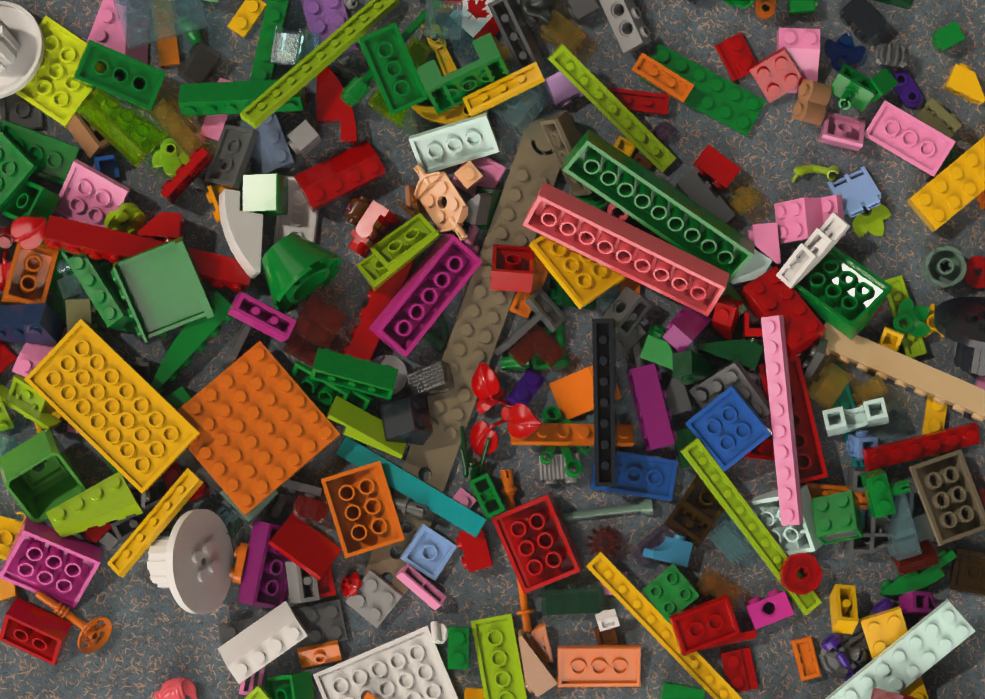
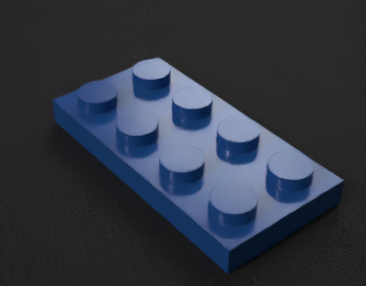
M618 451V485L595 487L594 458L590 489L672 501L678 460Z

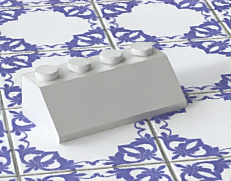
M285 601L217 649L227 668L238 684H240L310 634L287 601Z

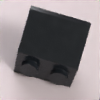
M407 395L379 406L386 441L424 445L433 433L427 397Z

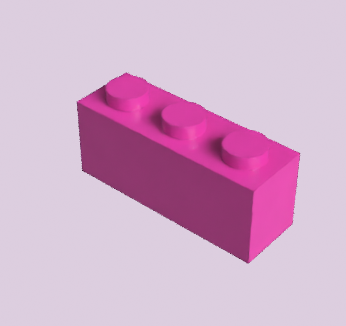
M243 292L236 295L227 313L280 342L289 338L297 322Z

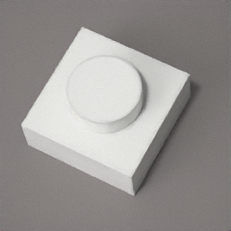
M615 609L603 610L595 614L600 632L620 626Z

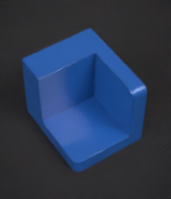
M116 155L94 158L96 170L112 179L121 178L118 157Z

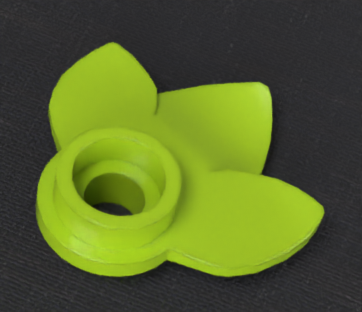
M167 138L161 143L160 149L153 154V168L163 167L166 175L173 179L177 175V169L183 164L186 165L191 160L189 158L191 153L188 149L182 148L178 140ZM168 145L174 146L173 152L167 150Z
M881 204L868 210L867 214L861 213L856 215L852 222L854 233L859 238L864 236L866 232L874 236H883V220L891 216L888 208Z

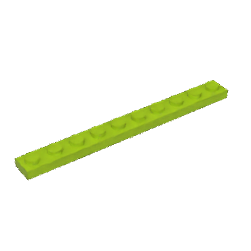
M371 0L239 113L241 119L256 129L353 45L356 38L362 37L400 4V0Z
M698 438L694 439L680 452L781 584L780 569L787 555ZM797 570L798 578L801 579L803 576ZM782 585L804 615H808L822 603L814 591L805 595L794 594Z

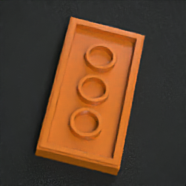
M557 645L558 687H641V646Z

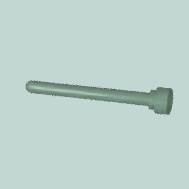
M648 498L643 499V501L639 502L640 504L561 514L564 521L636 512L653 515L652 499Z

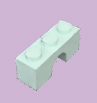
M884 397L863 401L862 406L854 409H843V406L822 411L828 437L889 424Z

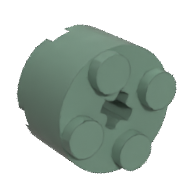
M940 246L930 251L924 257L921 265L922 277L929 285L938 289H946L956 285L963 279L967 270L963 254L952 246ZM943 263L946 264L945 268L948 269L944 272L942 271V267H940V265H942Z

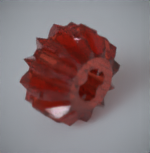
M302 495L297 496L293 505L294 515L319 523L324 522L328 513L327 503Z
M599 525L600 533L593 528L591 531L596 536L587 535V539L593 540V543H587L586 547L594 546V549L589 553L592 555L596 551L598 553L602 552L608 559L607 552H610L615 557L616 554L612 549L620 550L621 548L614 545V542L621 541V538L613 539L618 532L615 530L610 535L611 526H607L606 532H603V526ZM607 537L609 546H604L603 549L600 548L601 544H598V540Z

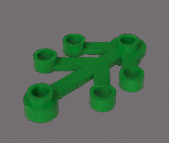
M556 406L546 407L541 415L544 423L580 424L562 417L560 409ZM548 445L546 450L541 453L540 461L543 464L547 465L552 462L553 453L557 446ZM559 446L566 462L565 473L571 478L578 477L583 469L582 463L573 459L569 446ZM574 446L578 448V452L582 455H587L591 450V446H586L587 450L582 449L581 446ZM547 455L550 459H545L543 456Z

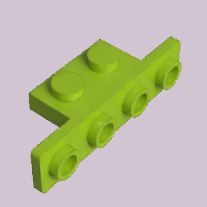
M19 374L14 376L10 389L0 383V397L3 398L9 408L18 411L25 418L34 421L43 429L51 430L60 425L61 421L46 412L48 402L24 380V377Z

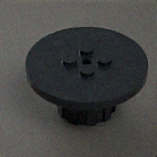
M958 297L942 302L935 309L933 323L942 335L956 342L954 364L967 373L985 376V297Z

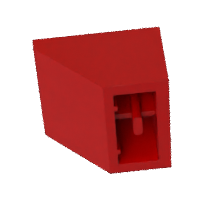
M160 212L138 231V236L169 242L182 236L185 239L186 219L181 213Z

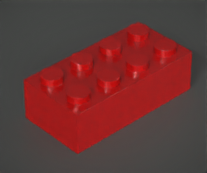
M775 266L745 285L742 289L741 298L747 303L760 323L761 317L783 315L787 357L790 360L811 347L813 343H817L820 337L823 338L826 328L794 288H789L776 276L780 270Z

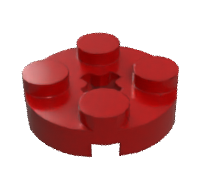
M791 554L782 563L780 581L790 592L805 595L820 585L822 569L817 559L810 554ZM803 568V572L806 573V576L801 577V579H799L797 575V570Z

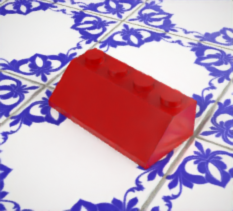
M365 140L295 175L294 178L313 213L385 177L386 170L377 153L369 142Z

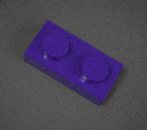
M529 368L507 396L506 400L512 405L517 403L528 405L546 379Z

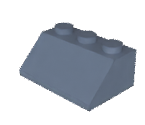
M274 112L255 129L259 134L250 156L255 174H275L296 165L276 112ZM242 119L236 123L238 127L255 129Z

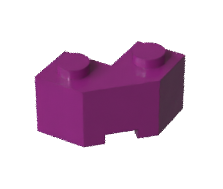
M909 591L899 594V606L903 616H916L918 622L939 605L934 601L935 597L930 592Z

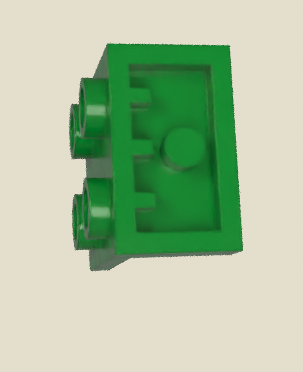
M672 564L642 590L667 622H670L669 616L683 611L700 596L676 564Z

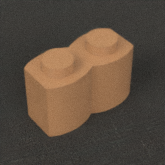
M804 79L799 86V99L793 107V119L820 126L825 118L826 105L829 102L832 87Z

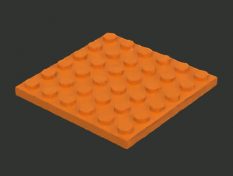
M261 341L256 343L177 410L201 433L187 448L245 516L341 435Z

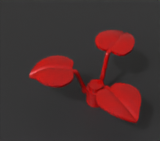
M22 216L13 221L11 228L4 227L0 230V247L4 248L2 263L0 262V291H4L12 262L6 263L9 247H11L13 241H19L24 249L38 247L46 234L47 219L45 217Z
M484 362L478 365L471 382L473 393L479 399L484 400L489 397L492 401L504 405L501 410L502 420L490 426L486 421L481 420L472 427L470 433L471 447L476 455L481 456L488 437L491 440L487 455L492 454L498 447L499 437L497 432L493 430L494 427L509 422V433L515 438H524L534 433L542 425V422L527 405L523 403L510 405L508 401L495 398L493 395L498 394L500 391V381L497 374Z

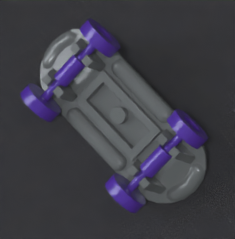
M889 598L883 599L872 607V611L863 617L899 607V603L890 601ZM903 616L907 630H910V616ZM860 619L853 634L834 633L821 642L822 648L819 654V662L822 668L831 676L845 677V682L872 660ZM856 645L862 646L867 651V658L862 663H856L850 658V650ZM860 650V654L857 660L860 659L862 650Z

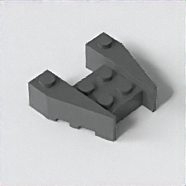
M848 467L847 488L853 492H864L860 474L870 471L866 470L865 467ZM887 474L889 484L902 481V479ZM909 482L910 486L908 487L911 488V492L893 496L896 513L876 519L869 513L868 509L867 528L863 529L864 537L844 541L843 548L848 553L870 554L882 548H889L895 546V544L918 539L909 520L913 517L914 493H918L915 484ZM854 530L844 532V535L854 534L856 532Z

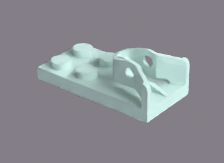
M488 110L474 117L409 136V142L417 163L421 164L426 173H432L500 152V142L495 137L488 118Z

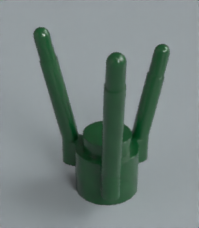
M460 426L462 442L460 454L463 476L469 479L477 478L480 475V471H484V463L491 439L490 437L486 439L479 463L476 458H468L464 426Z

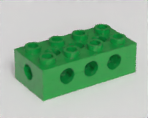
M89 40L72 80L149 112L153 107L166 72ZM96 63H101L104 65V73H99L96 71ZM116 71L123 73V81L115 79L114 73ZM138 79L142 81L143 88H135L133 84L134 80Z

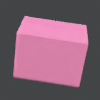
M826 111L818 142L859 151L863 146L866 121Z

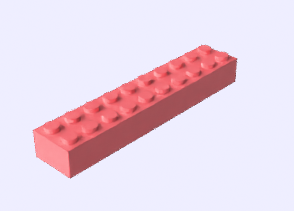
M545 182L542 184L523 222V226L707 317L727 286L729 273Z

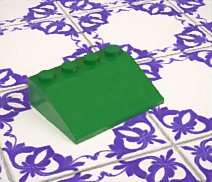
M833 246L824 258L793 288L813 313L852 340L867 325L893 287L843 251Z

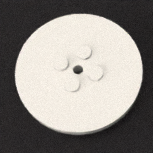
M0 1V98H4L24 88L37 73L44 56V36L38 22L26 9L15 3Z
M207 509L187 511L177 520L170 535L157 537L153 545L150 546L147 570L150 572V579L158 585L157 587L170 588L175 601L183 610L191 614H208L221 605L231 584L232 578H229V574L234 563L231 538L224 522L214 512Z

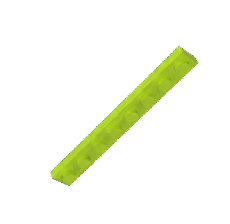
M562 43L547 58L660 172L663 173L676 159Z

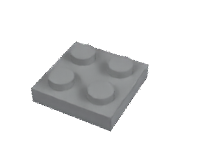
M371 569L363 578L358 594L356 596L351 595L345 603L378 628L403 597V594Z

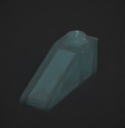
M906 494L896 495L894 501L896 513L892 514L887 550L890 556L900 561L922 554Z

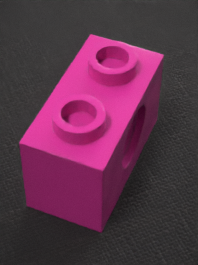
M775 589L767 592L768 597L760 599L757 596L748 600L749 604L745 605L753 629H759L794 615L785 591ZM767 602H771L774 606L773 612L770 614H766L763 611V606Z

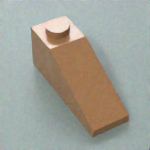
M521 628L518 630V639L525 676L524 684L530 693L534 692L539 697L558 684L557 675Z

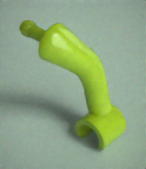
M815 164L796 166L793 169L795 175L791 181L796 182L799 175L804 176L807 173L827 175L830 181H834L836 177L830 172L839 174V168L835 165L827 168Z

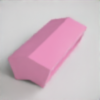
M409 564L403 566L395 575L434 610L439 608L447 598Z

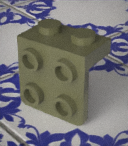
M931 97L915 118L952 138L961 128V120L954 113H948L944 109L945 105L940 100H934Z

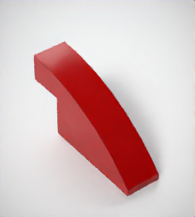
M327 66L316 76L317 123H341V143L358 144L357 126L352 107L348 106L340 98L344 88L336 75Z

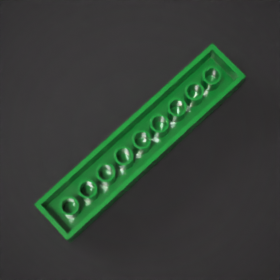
M588 129L564 158V172L673 246L729 273L728 283L754 256V242Z

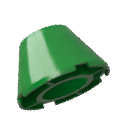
M295 233L289 234L276 242L264 254L261 260L275 309L281 313H287L299 308L297 304L305 298L307 301L312 299L314 296L309 297L310 294L320 286V291L324 289L340 270L338 267L339 262L343 263L341 257Z

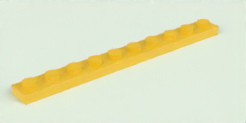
M599 552L586 565L596 578L713 699H742L697 651L685 656L681 654L672 625L665 620L657 609L602 552Z

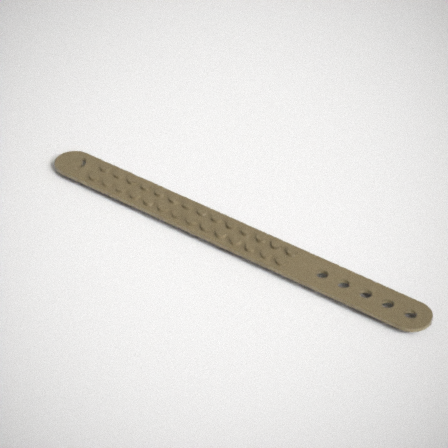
M546 118L533 121L523 133L479 255L483 262L472 274L427 399L433 433L424 445L411 444L402 468L420 479L419 470L423 467L429 468L432 472L431 478L422 481L442 493L461 444L460 426H464V431L466 430L477 400V396H475L471 387L472 377L480 363L490 364L515 291L490 290L493 244L529 247V244L534 241L537 232L523 226L527 212L542 184L545 182L554 186L560 170L554 153L550 155L538 154L531 145V141L534 140L536 147L540 151L547 152L552 150L540 125V121ZM396 489L394 490V497L409 499L406 495ZM396 510L399 522L409 520L412 522L413 528L409 533L403 532L405 540L373 550L364 577L371 569L379 576L389 572L394 577L391 585L404 595L408 587L395 575L408 563L402 559L392 558L390 550L394 546H399L404 552L421 524L430 528L435 513L431 510L428 511V514H425L426 518L412 514L404 515L402 514L403 512Z

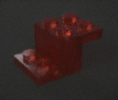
M311 295L297 318V322L292 330L293 333L284 346L283 351L313 368L318 348L331 350L339 336L337 333L346 320L347 315Z

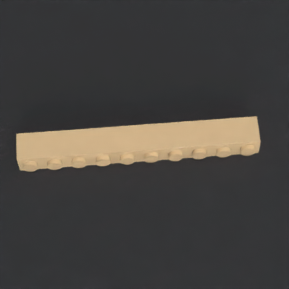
M825 323L824 327L826 330L823 338L828 340L825 355L829 356L831 353L837 356V360L848 364L851 362L856 364V368L861 371L868 372L870 370L875 372V376L882 380H887L888 378L895 381L894 384L904 389L906 387L912 388L914 393L919 396L925 397V395L933 398L934 402L940 405L946 403L953 406L952 409L956 412L963 414L965 411L972 414L971 418L983 422L985 420L984 389L859 335H856L851 340L829 323Z

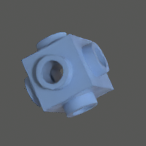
M857 430L856 434H848L846 450L848 455L855 457L857 461H864L863 449L878 446V437L868 434L867 430Z

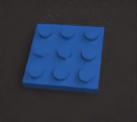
M731 385L685 423L724 472L773 433L734 385Z

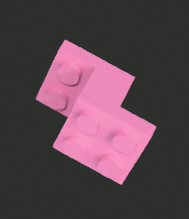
M842 195L822 198L803 197L774 204L779 244L807 241L816 228H821L833 212L837 213L844 220Z

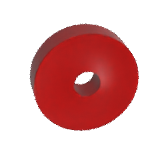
M971 257L966 261L967 270L963 281L973 289L985 288V257ZM976 269L981 270V276L975 274Z

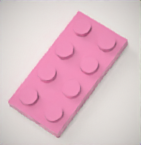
M884 100L864 133V137L932 177L936 176L956 143L953 139Z

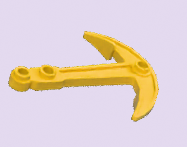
M432 13L429 16L431 18L430 22H424L421 27L424 28V35L432 52L435 53L445 76L457 70L447 50V43L440 27L435 24V16ZM435 34L439 36V39L436 41L431 39ZM464 102L440 114H437L434 107L416 104L411 106L424 119L442 125L471 117L469 114L464 113L466 108Z

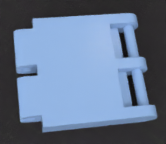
M865 166L860 167L859 171L850 175H843V178L827 182L832 195H842L844 215L849 214L850 218L863 213L864 206L867 210L881 205V193ZM863 174V175L858 176V177H856V178H854V179L851 180V178H853V177H855V176H857V175ZM846 181L845 183L834 187L835 185L840 184V183Z

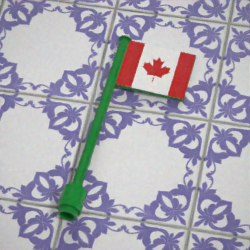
M432 0L401 34L402 38L406 42L435 11L438 3L439 8L440 3H442L441 9L443 8V3L444 8L445 3H447V8L449 3V9L451 7L450 4H452L451 10L448 13L446 11L445 14L473 40L488 33H491L492 37H494L499 28L487 5L494 0ZM371 70L363 77H354L342 90L340 98L348 106L353 107L357 105L370 91L368 87L370 85L369 82L374 78Z

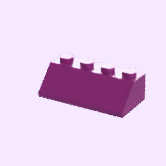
M655 363L628 370L626 374L646 452L674 445V440H677L674 427L671 428L669 420L672 419L669 407L666 408L664 400L667 399L664 387L661 388L659 380L662 379L659 367H656Z
M254 520L237 602L275 609L286 601L288 581L285 562L291 560L268 544L282 525Z

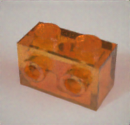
M705 567L695 583L699 587L697 591L706 597L709 594L715 598L727 594L732 606L742 592V589L708 567Z

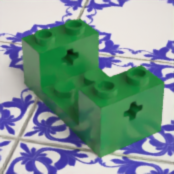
M491 33L480 36L472 41L479 60L471 62L445 76L442 75L434 59L416 67L424 89L437 114L463 103V97L510 74Z

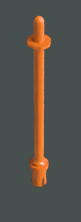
M513 469L500 470L502 481L501 493L506 497L507 510L515 507L514 495L516 494L517 487L514 486ZM517 579L521 610L517 611L516 615H522L524 632L529 634L532 631L530 613L535 611L534 609H529L527 593H523Z

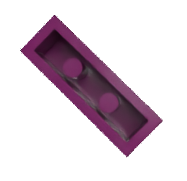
M685 306L665 327L668 331L663 338L677 351L683 352L712 320L714 312L711 311L707 317Z

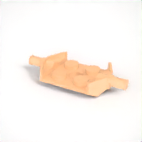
M421 164L416 165L413 169L419 176V181L413 198L420 200L439 229L437 230L438 233L455 231L460 241L465 240L468 235L462 226L468 216L467 204L445 172L430 174L425 172ZM443 197L447 199L446 207L442 205Z

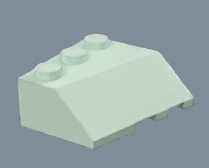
M807 484L800 486L804 524L781 525L778 490L767 492L746 501L787 556L796 553L813 552L823 545L816 537L812 498Z

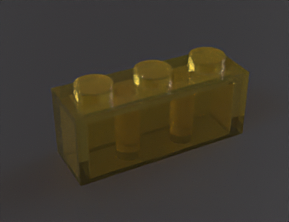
M163 98L149 112L188 157L196 149L200 150L203 147L206 150L211 145L187 116H182L180 108L172 99Z

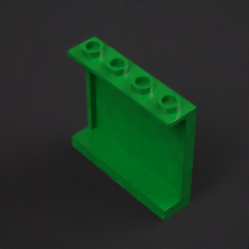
M183 236L113 263V270H111L114 282H119L121 287L119 289L120 296L123 301H127L129 308H127L131 320L135 319L137 335L139 338L143 337L145 343L148 342V338L204 316L207 319L215 316L214 307Z

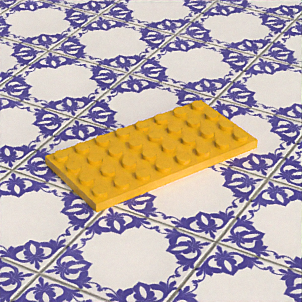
M80 319L24 379L142 494L154 484L201 434L83 319Z

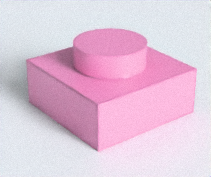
M460 488L452 498L468 509L477 501L463 488Z

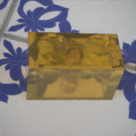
M555 9L551 13L550 22L539 28L540 37L549 44L552 42L558 47L562 43L572 54L576 52L587 36L586 33Z
M833 362L829 366L825 364L819 372L821 377L818 382L813 381L807 389L809 399L825 410L831 409L853 377Z

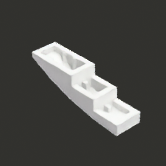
M833 212L821 228H816L805 244L801 243L776 276L792 289L824 258L849 229L850 225L837 213Z

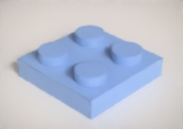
M421 524L400 559L435 581L457 548V545L426 525Z

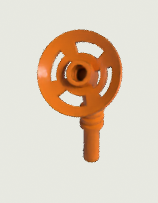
M38 590L35 594V597L52 608L54 613L57 612L58 616L61 615V618L65 617L81 629L78 637V648L80 651L86 654L93 653L107 642L112 631V623L107 617L99 616L86 623L69 611V607L66 608V605L56 602L41 590ZM101 632H103V634H102V636L100 637V639L95 643V640H97V639L99 638Z

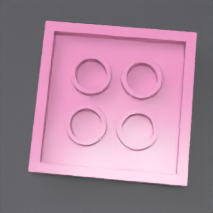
M76 159L59 193L61 198L53 213L59 217L63 216L65 219L104 227L107 214L112 209L115 211L120 208L118 205L125 202L130 188Z

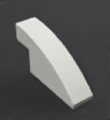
M224 189L219 195V213L225 238L237 262L250 278L255 279L261 271L263 214L240 211V191Z

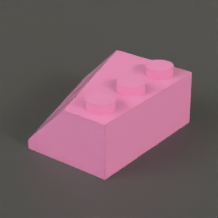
M103 0L87 42L92 40L148 64L150 3L145 0Z

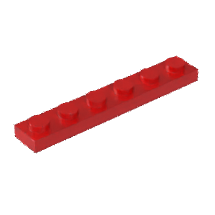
M972 422L863 449L865 469L868 471L979 444L978 423Z

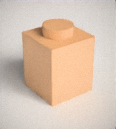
M468 161L454 173V177L467 192L483 180V175L471 161Z

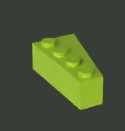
M117 472L47 511L46 514L55 531L61 538L87 531L90 527L106 525L107 522L113 520L120 521L133 514H143V511L127 481L120 472Z

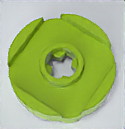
M134 203L118 205L119 209L115 211L112 209L107 214L104 221L105 228L138 235V231L144 226L146 219L143 211Z

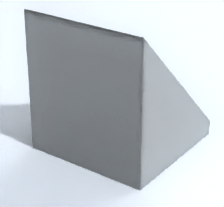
M107 532L99 540L100 543L110 550L119 541L111 532Z

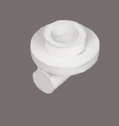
M433 621L430 623L432 643L443 644L448 638V627L445 624H439L438 621Z

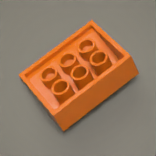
M381 461L321 479L345 559L405 540Z

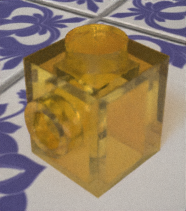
M743 185L734 191L735 195L728 200L740 218L759 206L762 197L756 188L753 189L751 185L745 188Z

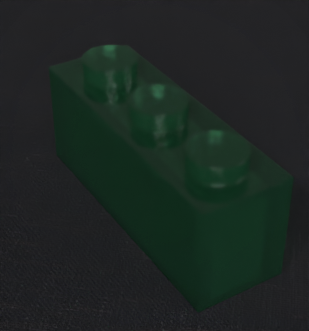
M587 583L586 588H578V584H567L566 589H557V585H547L545 590H541L542 615L600 613L604 610L603 587H599V583Z

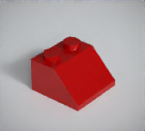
M493 244L490 290L531 293L534 263L533 250L527 246Z

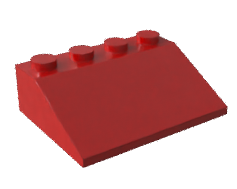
M552 491L492 517V521L524 594L580 572L584 568Z

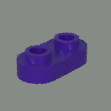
M905 70L893 72L892 76L897 82V77L901 76L904 78L903 83L898 82V85L893 88L901 103L907 108H914L919 105L922 100V94L909 73ZM914 94L915 100H910L908 95Z

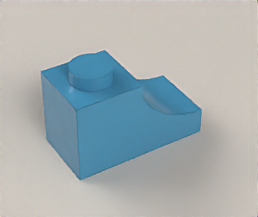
M674 534L673 538L665 537L664 542L655 548H644L642 556L688 567L693 543L687 542L684 536Z

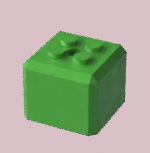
M43 430L0 457V473L4 485L32 522L40 523L48 518L47 511L86 490L78 466L52 431ZM43 462L42 466H40V467H38V468H35V467H34V466L38 465L39 463Z

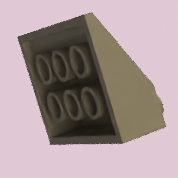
M961 449L909 467L938 546L985 530V510Z

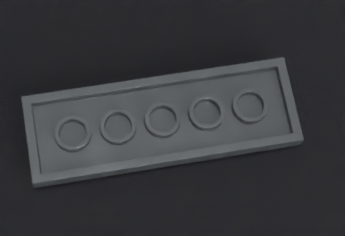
M340 599L292 609L310 635L284 653L297 651V648L333 640H338V642L348 640ZM263 616L218 625L222 645Z

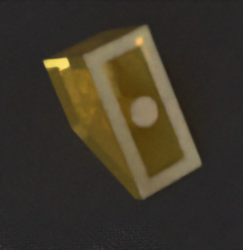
M877 374L853 388L851 396L857 405H863V401L880 398L887 394L889 390Z

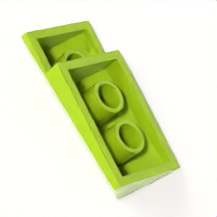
M419 213L371 246L370 250L373 254L356 266L371 288L376 291L437 241L439 233Z
M336 395L326 418L344 426L341 434L397 458H402L407 443L386 441L382 420Z

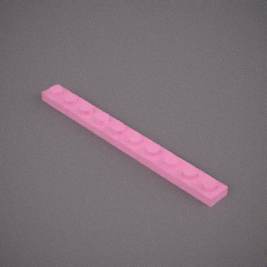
M783 315L761 317L781 525L804 524L784 318Z

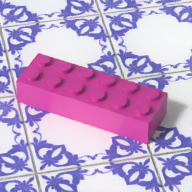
M445 233L370 326L369 330L398 355L407 357L483 261L456 236Z

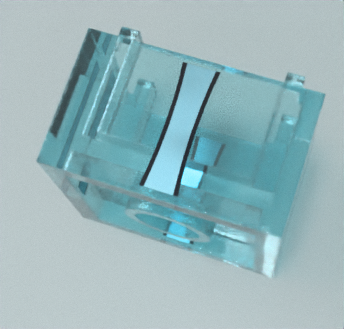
M531 88L488 109V111L521 136L543 110L546 103L542 96Z

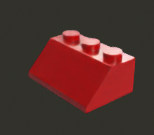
M16 598L5 614L0 640L55 666L69 637L72 623L27 601Z

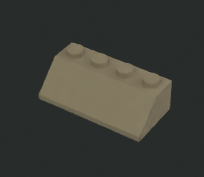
M568 110L559 111L540 121V125L573 196L589 195L594 191L563 171L564 158L582 138V135L576 130L574 126L575 121L571 113H568Z

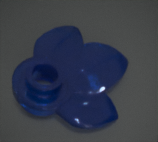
M847 32L840 36L837 42L827 39L824 50L825 54L831 59L832 68L839 72L842 66L838 65V59H843L844 63L849 66L857 64L864 57L866 48L864 46L854 47L853 39L850 33Z

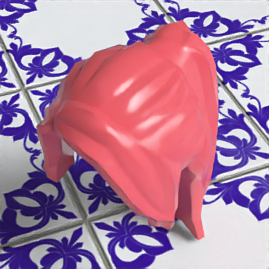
M180 676L167 680L162 684L161 690L154 692L155 699H185L186 695L190 699H198L197 690L193 682L189 678Z

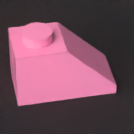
M777 222L753 224L751 230H748V239L754 242V249L773 260L771 262L773 265H780Z

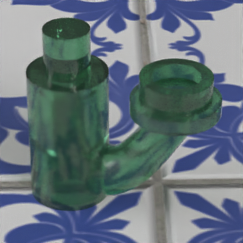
M444 311L434 322L439 324L440 335L430 327L421 338L439 353L448 344L449 338L448 327L443 317Z

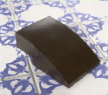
M697 474L663 525L678 535L686 537L688 542L693 543L698 548L724 509Z

